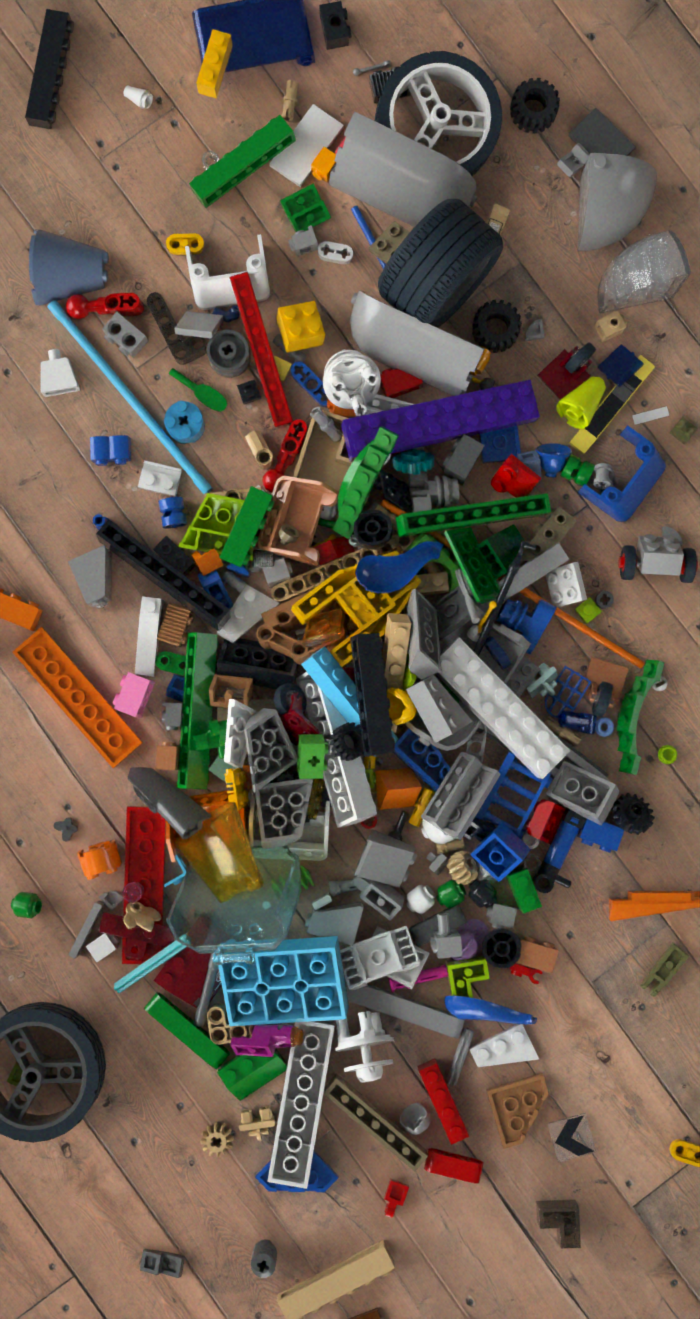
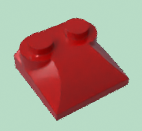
M511 454L491 479V485L497 492H508L515 498L529 495L541 480V477Z
M545 799L538 801L534 807L535 813L526 825L528 835L551 845L566 809Z

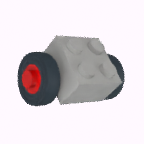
M647 534L638 537L637 550L632 545L623 546L618 560V567L620 568V576L623 580H632L636 567H639L641 574L679 575L681 582L692 583L698 569V561L695 549L684 548L682 550L678 538L671 535L656 537Z

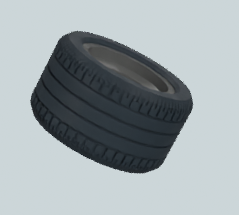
M446 199L434 207L411 230L395 250L379 277V294L392 307L417 318L422 323H428L439 328L467 301L491 271L503 250L502 237L462 200Z

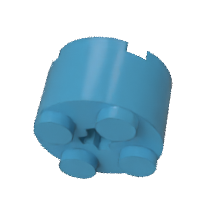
M178 401L166 411L164 424L173 440L186 444L196 442L201 438L205 430V422L201 411L196 405L187 401ZM186 420L188 421V424H187V425H186V424H183V425H182V423H181L182 421H186Z

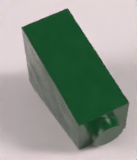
M514 524L488 537L475 547L495 580L509 571V566L519 552L522 540H524Z

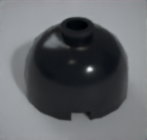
M371 509L360 514V517L354 522L353 530L356 540L362 547L377 550L389 543L392 538L393 526L388 515L380 510Z
M505 928L494 929L484 937L482 954L493 967L509 968L520 958L521 942L518 936L511 930Z

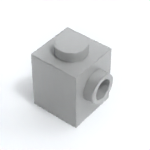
M494 902L487 908L486 917H488L490 923H493L492 927L504 928L506 926L513 928L517 908Z

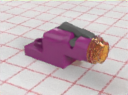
M285 1023L255 1025L251 1038L245 1036L240 1038L232 1037L230 1045L236 1055L273 1057L275 1048L302 1045L304 1033L302 1029Z

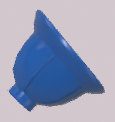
M558 443L543 444L536 448L541 468L546 472V477H557V473L565 467L567 457L572 454V450L568 446Z

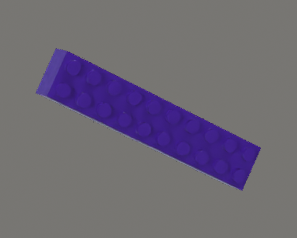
M530 379L344 419L341 427L351 463L375 439L381 426L399 435L390 453L392 454L456 440L457 438H462L464 434L474 436L533 423L540 415Z

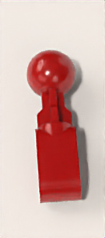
M113 293L88 301L83 295L76 294L67 300L66 311L74 319H83L89 312L112 315L118 312L123 317L138 316L143 313L144 304L135 293ZM118 302V305L112 308V305Z
M301 419L294 420L291 423L282 441V447L277 456L278 462L275 468L268 470L263 476V486L270 493L273 492L277 479L285 476L284 473L287 467L293 464L303 447L309 426ZM301 425H302V428L304 429V431H303V432H301V431L298 432V431L296 430V427H301ZM292 435L297 436L300 440L298 441ZM290 442L296 443V448L293 451L287 450V445Z

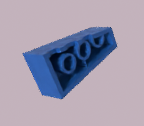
M408 728L395 743L394 754L436 792L451 768L435 746L432 744L429 746L424 745L418 741L420 737Z

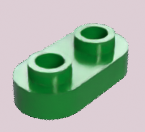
M167 651L160 652L156 656L155 663L159 669L185 676V669H181L180 664L186 662V656ZM164 657L168 658L167 664H162L161 662Z

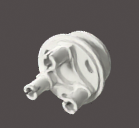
M355 350L340 351L333 355L325 366L323 377L324 392L334 405L344 409H353L357 416H361L360 413L365 415L367 412L365 405L375 397L381 383L380 371L375 362Z
M366 1011L358 1013L361 1031L360 1034L355 1036L350 1035L347 1018L335 1020L338 1032L336 1052L361 1049L363 1064L344 1068V1072L356 1071L360 1082H370L382 1078V1066L393 1064V1059L373 1062L370 1047L392 1042L394 1037L385 1035V1030L382 1029L380 1012L371 1013Z

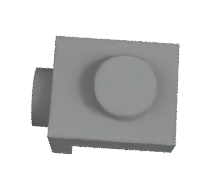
M577 143L571 152L558 161L557 165L564 173L571 177L584 167L590 154L580 143Z

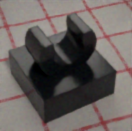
M255 379L237 385L243 405L261 399Z

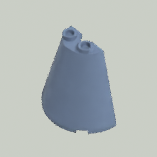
M41 229L34 230L36 235L31 236L29 249L30 281H32V285L35 288L31 291L36 306L48 304L53 300L59 301L76 294L82 295L105 288V282H108V271L104 270L105 263L109 262L108 252Z

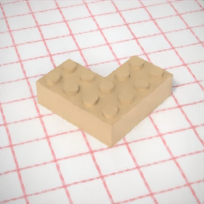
M322 410L327 417L332 418L333 424L343 433L341 424L344 419L349 418ZM312 417L293 477L321 481L339 491L344 476L352 464L349 458L342 456L345 448L344 435L338 441L333 442L330 436L319 428V424ZM368 495V497H367V499H366V502H365V504H364L363 507H366V504H367L369 495Z

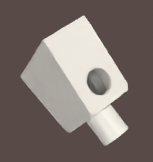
M59 349L49 350V360L41 362V393L45 397L81 391L70 360L67 357L61 358Z

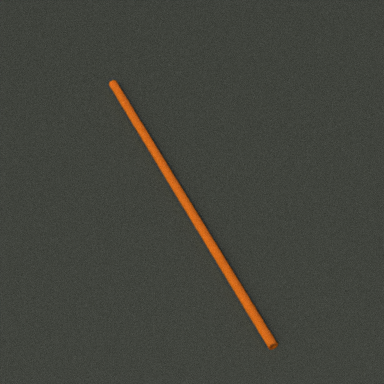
M386 499L380 504L397 516L407 513ZM437 531L425 533L432 535L436 541L451 549L447 538ZM504 574V575H502V576H501L500 578H498V579L501 580L502 578H504V577L507 576V575ZM527 588L519 591V593L535 603L543 599ZM556 607L554 615L640 669L643 667L644 661Z

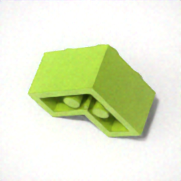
M484 956L446 962L451 996L473 998L470 982L490 979L487 960Z

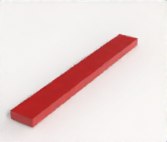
M248 271L229 277L274 426L278 427L291 423L293 419Z

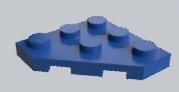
M313 1151L307 1189L268 1182L271 1160L255 1175V1178L268 1192H325L339 1178L315 1151Z

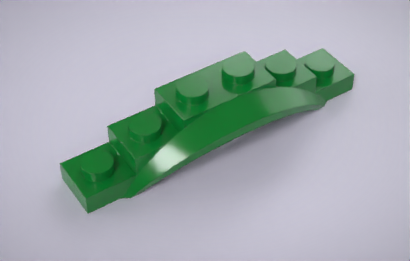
M381 426L375 439L354 459L344 476L339 490V517L333 531L348 539L352 538L354 522L360 517L369 492L397 442L398 434Z
M646 659L642 677L636 676L633 687L625 693L620 705L616 729L619 739L617 751L623 752L620 761V772L637 775L641 760V756L637 754L636 746L638 717L650 688L655 681H660L665 662Z

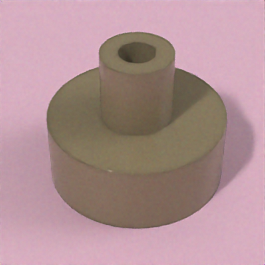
M288 524L282 525L278 532L281 538L280 542L283 545L295 543L299 537L298 530Z

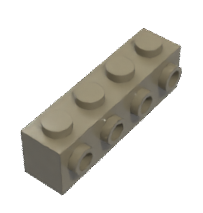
M559 506L556 510L551 509V513L545 516L548 519L545 524L542 525L540 523L533 533L536 534L534 538L526 540V542L535 545L536 550L524 548L520 567L560 542L577 520Z

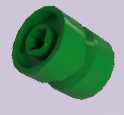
M570 454L560 476L569 481L574 479L576 484L583 486L589 481L595 464L588 461L581 462L580 457Z

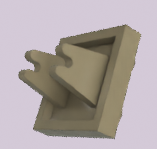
M394 221L369 247V250L387 264L395 250L410 232Z

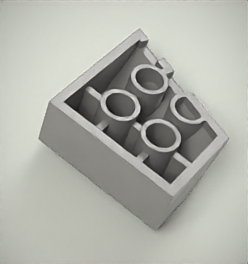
M434 675L406 689L435 743L454 734L472 722Z
M261 709L248 718L244 729L253 792L258 791L297 762V754L276 709Z
M313 779L270 783L255 792L263 849L283 847L302 838Z

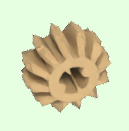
M458 851L447 859L448 864L446 866L450 871L449 874L452 875V879L456 880L457 884H469L478 877L479 868L476 866L477 862L474 861L468 851Z
M215 1122L214 1128L211 1125H207V1131H203L201 1134L204 1138L200 1140V1143L205 1145L203 1151L210 1150L209 1156H212L213 1152H215L217 1158H219L221 1152L227 1155L228 1149L233 1147L231 1141L234 1140V1136L229 1135L232 1131L231 1128L224 1130L225 1123L218 1127V1122ZM214 1137H215L216 1139L221 1138L220 1143H219V1141H215V1142H214V1141H213V1140H214Z

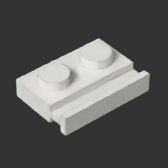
M144 460L138 488L176 497L182 469Z

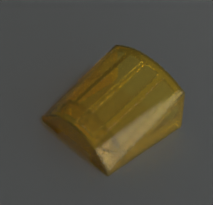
M229 802L209 812L212 817L202 821L203 827L191 837L183 839L179 836L174 841L175 845L220 903L231 900L236 894L247 890L253 892L264 886L263 877L235 802Z

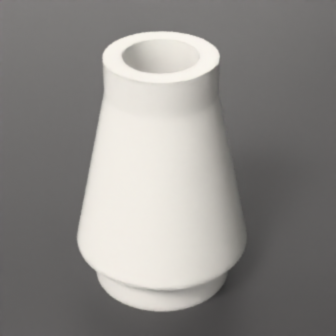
M129 85L124 89V96L141 109H148L151 106L153 95L149 90Z

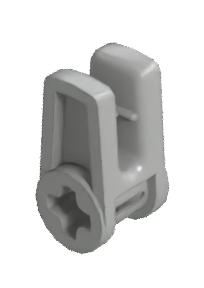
M606 463L595 465L596 479H594V486L600 493L608 487H615L617 478L612 466Z

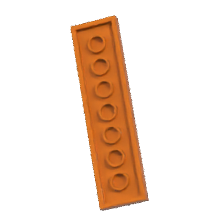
M40 627L12 652L112 768L119 765L143 744L142 740L43 627Z

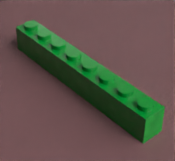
M548 493L405 513L396 517L398 535L402 537L539 517L551 513Z
M194 632L188 633L177 788L207 790L209 783L210 749L196 751L193 736L208 733L210 730L209 721L213 720V706H210L209 688L217 666V634Z

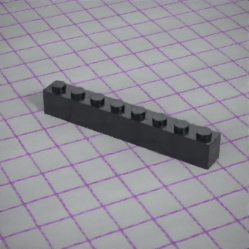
M109 519L96 533L102 545L217 631H220L231 618L229 608Z

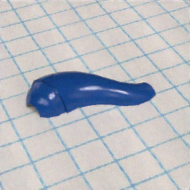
M426 541L397 556H365L357 565L355 571L356 578L360 585L365 587L366 591L374 593L398 591L407 585L428 561L439 559L443 544Z
M454 995L445 996L444 999L447 1010L460 1020H486L524 1025L537 1022V1018L531 1014L521 1013L485 1000Z

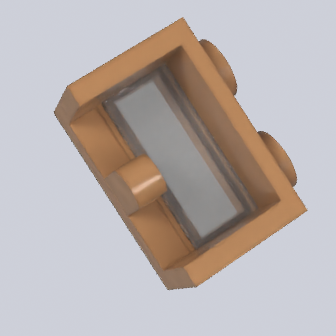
M215 674L209 688L210 706L228 708L229 699H235L249 707L253 694V679Z

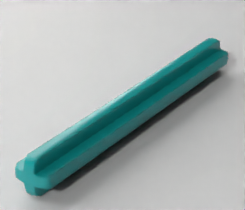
M187 935L181 936L115 982L114 990L118 993L123 992L189 946L191 939Z

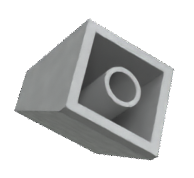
M103 545L68 561L86 603L97 609L108 605L107 602L111 600L112 554Z
M372 829L357 863L354 875L400 887L401 882H406L409 871H407L409 864L413 865L416 859L415 847Z
M356 902L323 907L318 910L313 909L312 914L308 913L305 927H308L307 933L320 937L338 936L339 942L353 946L364 908L363 903Z

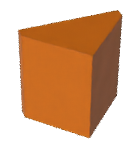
M410 768L375 771L378 810L414 807L422 786Z

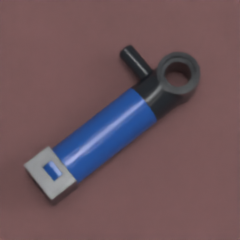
M566 808L555 837L537 874H535L532 880L535 889L541 893L550 892L554 887V882L566 888L571 886V881L558 875L587 818L569 808ZM545 877L548 880V884L546 887L541 888L538 884L539 880Z

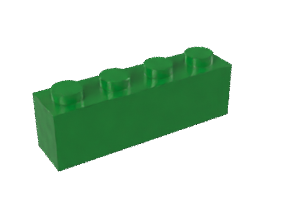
M253 486L250 487L219 558L241 568L243 564L247 566L251 557L248 554L251 547L255 548L259 539L256 536L259 529L263 530L267 521L264 518L267 511L271 512L275 503L272 500L273 495Z

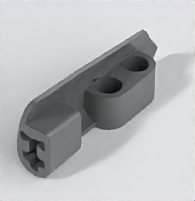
M146 767L130 768L128 780L133 784L136 795L153 813L158 812L183 839H187L203 827L202 821L212 817L210 813L154 769Z

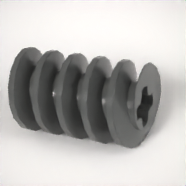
M260 1240L253 1248L251 1269L260 1278L269 1277L275 1271L277 1249L270 1240Z

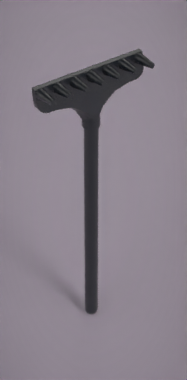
M522 540L519 552L509 566L507 576L495 600L497 606L489 614L473 652L478 657L512 581L518 573L524 548L536 550L535 545Z

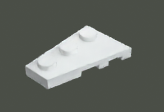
M246 584L230 610L231 618L220 631H217V634L231 643H235L256 623L262 620L261 613L278 606L280 603Z
M229 699L224 762L236 768H242L247 754L244 729L248 718L257 713V711L235 699Z
M516 1024L469 1047L478 1067L539 1059L523 1024Z

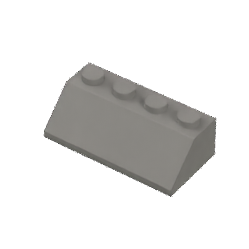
M413 589L406 607V613L411 621L408 644L410 663L408 666L411 673L420 679H424L441 671L437 610L421 593Z

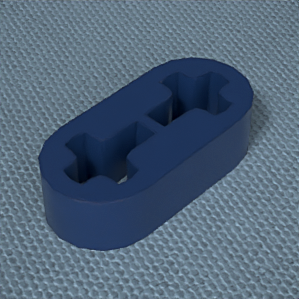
M492 636L488 637L484 646L499 667L504 670L511 665V661Z

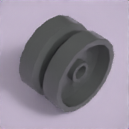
M222 330L210 338L207 344V355L212 369L217 374L227 378H234L247 370L250 364V351L246 339L240 333L234 330Z

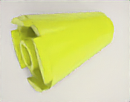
M592 376L559 400L556 405L559 416L561 418L564 416L568 419L566 423L574 428L584 429L587 427L606 389L604 380L600 377Z

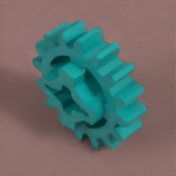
M410 449L407 452H400V454L393 456V468L396 471L402 470V473L418 475L421 471L427 472V469L432 470V467H434V455H431L430 452L425 453L423 450Z

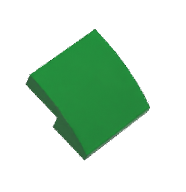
M314 183L280 200L282 208L295 232L300 230L307 231L308 226L312 225L313 228L331 218Z

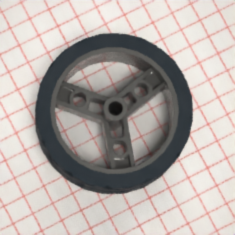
M37 1002L20 1006L11 1010L0 1019V1043L5 1039L23 1071L21 1080L9 1101L0 1091V1134L23 1142L48 1141L67 1133L75 1127L97 1100L105 1078L104 1049L101 1048L103 1045L98 1033L75 1010L61 1004ZM27 1026H42L59 1032L71 1042L79 1058L52 1059L48 1055H43ZM19 1041L25 1042L26 1049L20 1047ZM28 1052H30L33 1058L35 1059L31 1064L29 1063L26 1057V1054ZM53 1067L57 1068V1074L48 1075ZM64 1067H69L72 1074L65 1073ZM43 1083H82L78 1098L66 1109L50 1115L27 1113ZM19 1094L25 1095L27 1101H22Z

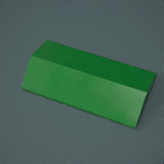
M471 527L445 531L444 534L476 601L484 604L495 600L500 587L475 549L479 543Z

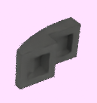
M144 1249L140 1270L154 1275L162 1273L180 1278L183 1272L185 1256L159 1250Z

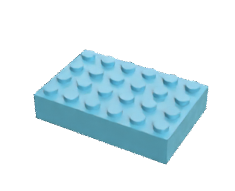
M338 936L221 944L217 953V962L229 1026L343 1020L347 1018L349 1004Z

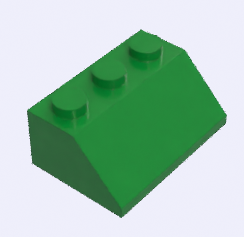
M275 1048L273 1057L236 1055L221 1065L217 1073L227 1089L241 1101L287 1070V1063L278 1049Z

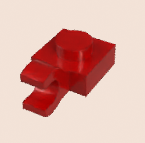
M518 963L509 967L511 974L519 977L526 975L534 984H539V981L534 979L533 975L535 973H543L539 969Z
M390 1178L384 1195V1200L389 1201L384 1211L386 1216L393 1218L396 1206H403L409 1185Z

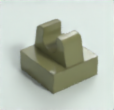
M682 417L670 431V434L685 444L698 428Z

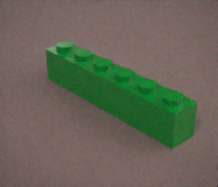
M281 115L271 119L267 125L256 130L247 140L240 142L234 150L226 153L215 164H211L202 174L195 176L189 183L193 193L205 208L209 207L294 143L296 138L293 130Z

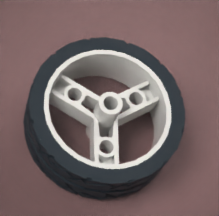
M432 51L430 54L425 52L411 57L401 64V67H398L388 78L378 101L374 121L396 131L393 118L394 104L400 95L409 89L425 122L414 141L424 143L432 149L441 135L479 137L476 148L466 157L456 161L471 176L475 175L491 155L500 136L502 106L495 85L481 67L474 61L459 54L447 51ZM431 80H442L462 89L471 98L477 112L450 110L448 105L441 102ZM421 92L427 93L429 97H422ZM429 104H432L434 107L431 114L427 108ZM449 120L457 121L456 125L447 126ZM462 121H467L470 124V126H464L462 124Z

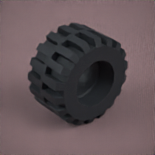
M529 78L528 82L523 81L521 86H517L510 106V115L513 118V123L515 125L519 124L518 128L520 130L524 128L525 132L529 133L530 130L535 134L538 130L540 132L545 131V128L548 129L554 122L559 109L560 97H558V91H554L555 86L548 84V80L543 82L541 78L536 80ZM537 100L543 104L545 109L540 112L531 111L526 107L525 102Z
M495 299L490 304L489 302L484 303V306H481L475 314L472 324V335H475V342H479V346H484L489 351L492 349L493 353H497L498 350L503 352L506 348H511L513 343L516 342L522 326L520 313L517 314L516 307L512 309V304L509 302L504 304V300L496 303ZM492 318L501 319L506 324L507 331L500 335L493 334L487 329L486 322Z

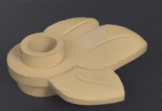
M133 901L127 904L126 915L123 921L128 929L138 925L151 932L154 921H160L161 915L157 910L151 907H144L143 904Z

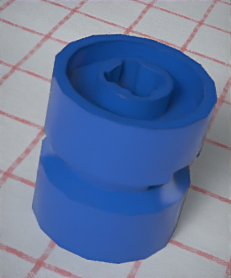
M169 497L158 501L160 512L164 514L161 517L164 529L187 525L186 513L182 512L185 509L183 497Z

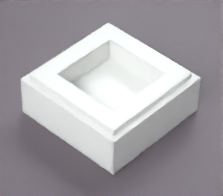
M330 893L312 902L315 910L332 902Z

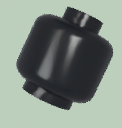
M475 879L469 885L470 891L468 896L478 907L488 908L496 901L497 890L487 879L481 881Z

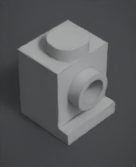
M312 225L308 226V231L300 230L291 236L292 239L288 240L291 251L295 250L296 256L318 250V242Z
M163 702L162 706L166 707V710L162 712V722H165L166 730H178L182 723L183 704Z

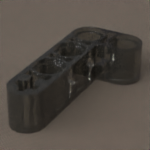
M156 292L149 294L147 305L174 360L178 364L184 365L207 353L205 338L191 336L184 340L182 335H178L173 341L168 339L171 334H175V326L177 324L162 295ZM156 301L159 303V306L161 308V310L159 311L157 310L154 302ZM168 317L169 321L167 323H160L162 318ZM198 342L203 343L202 348H200V349H195V348H194V345H195L196 343H198ZM179 351L186 352L183 357H177V353Z

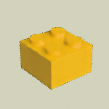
M315 300L278 308L276 320L286 353L323 345L326 334Z

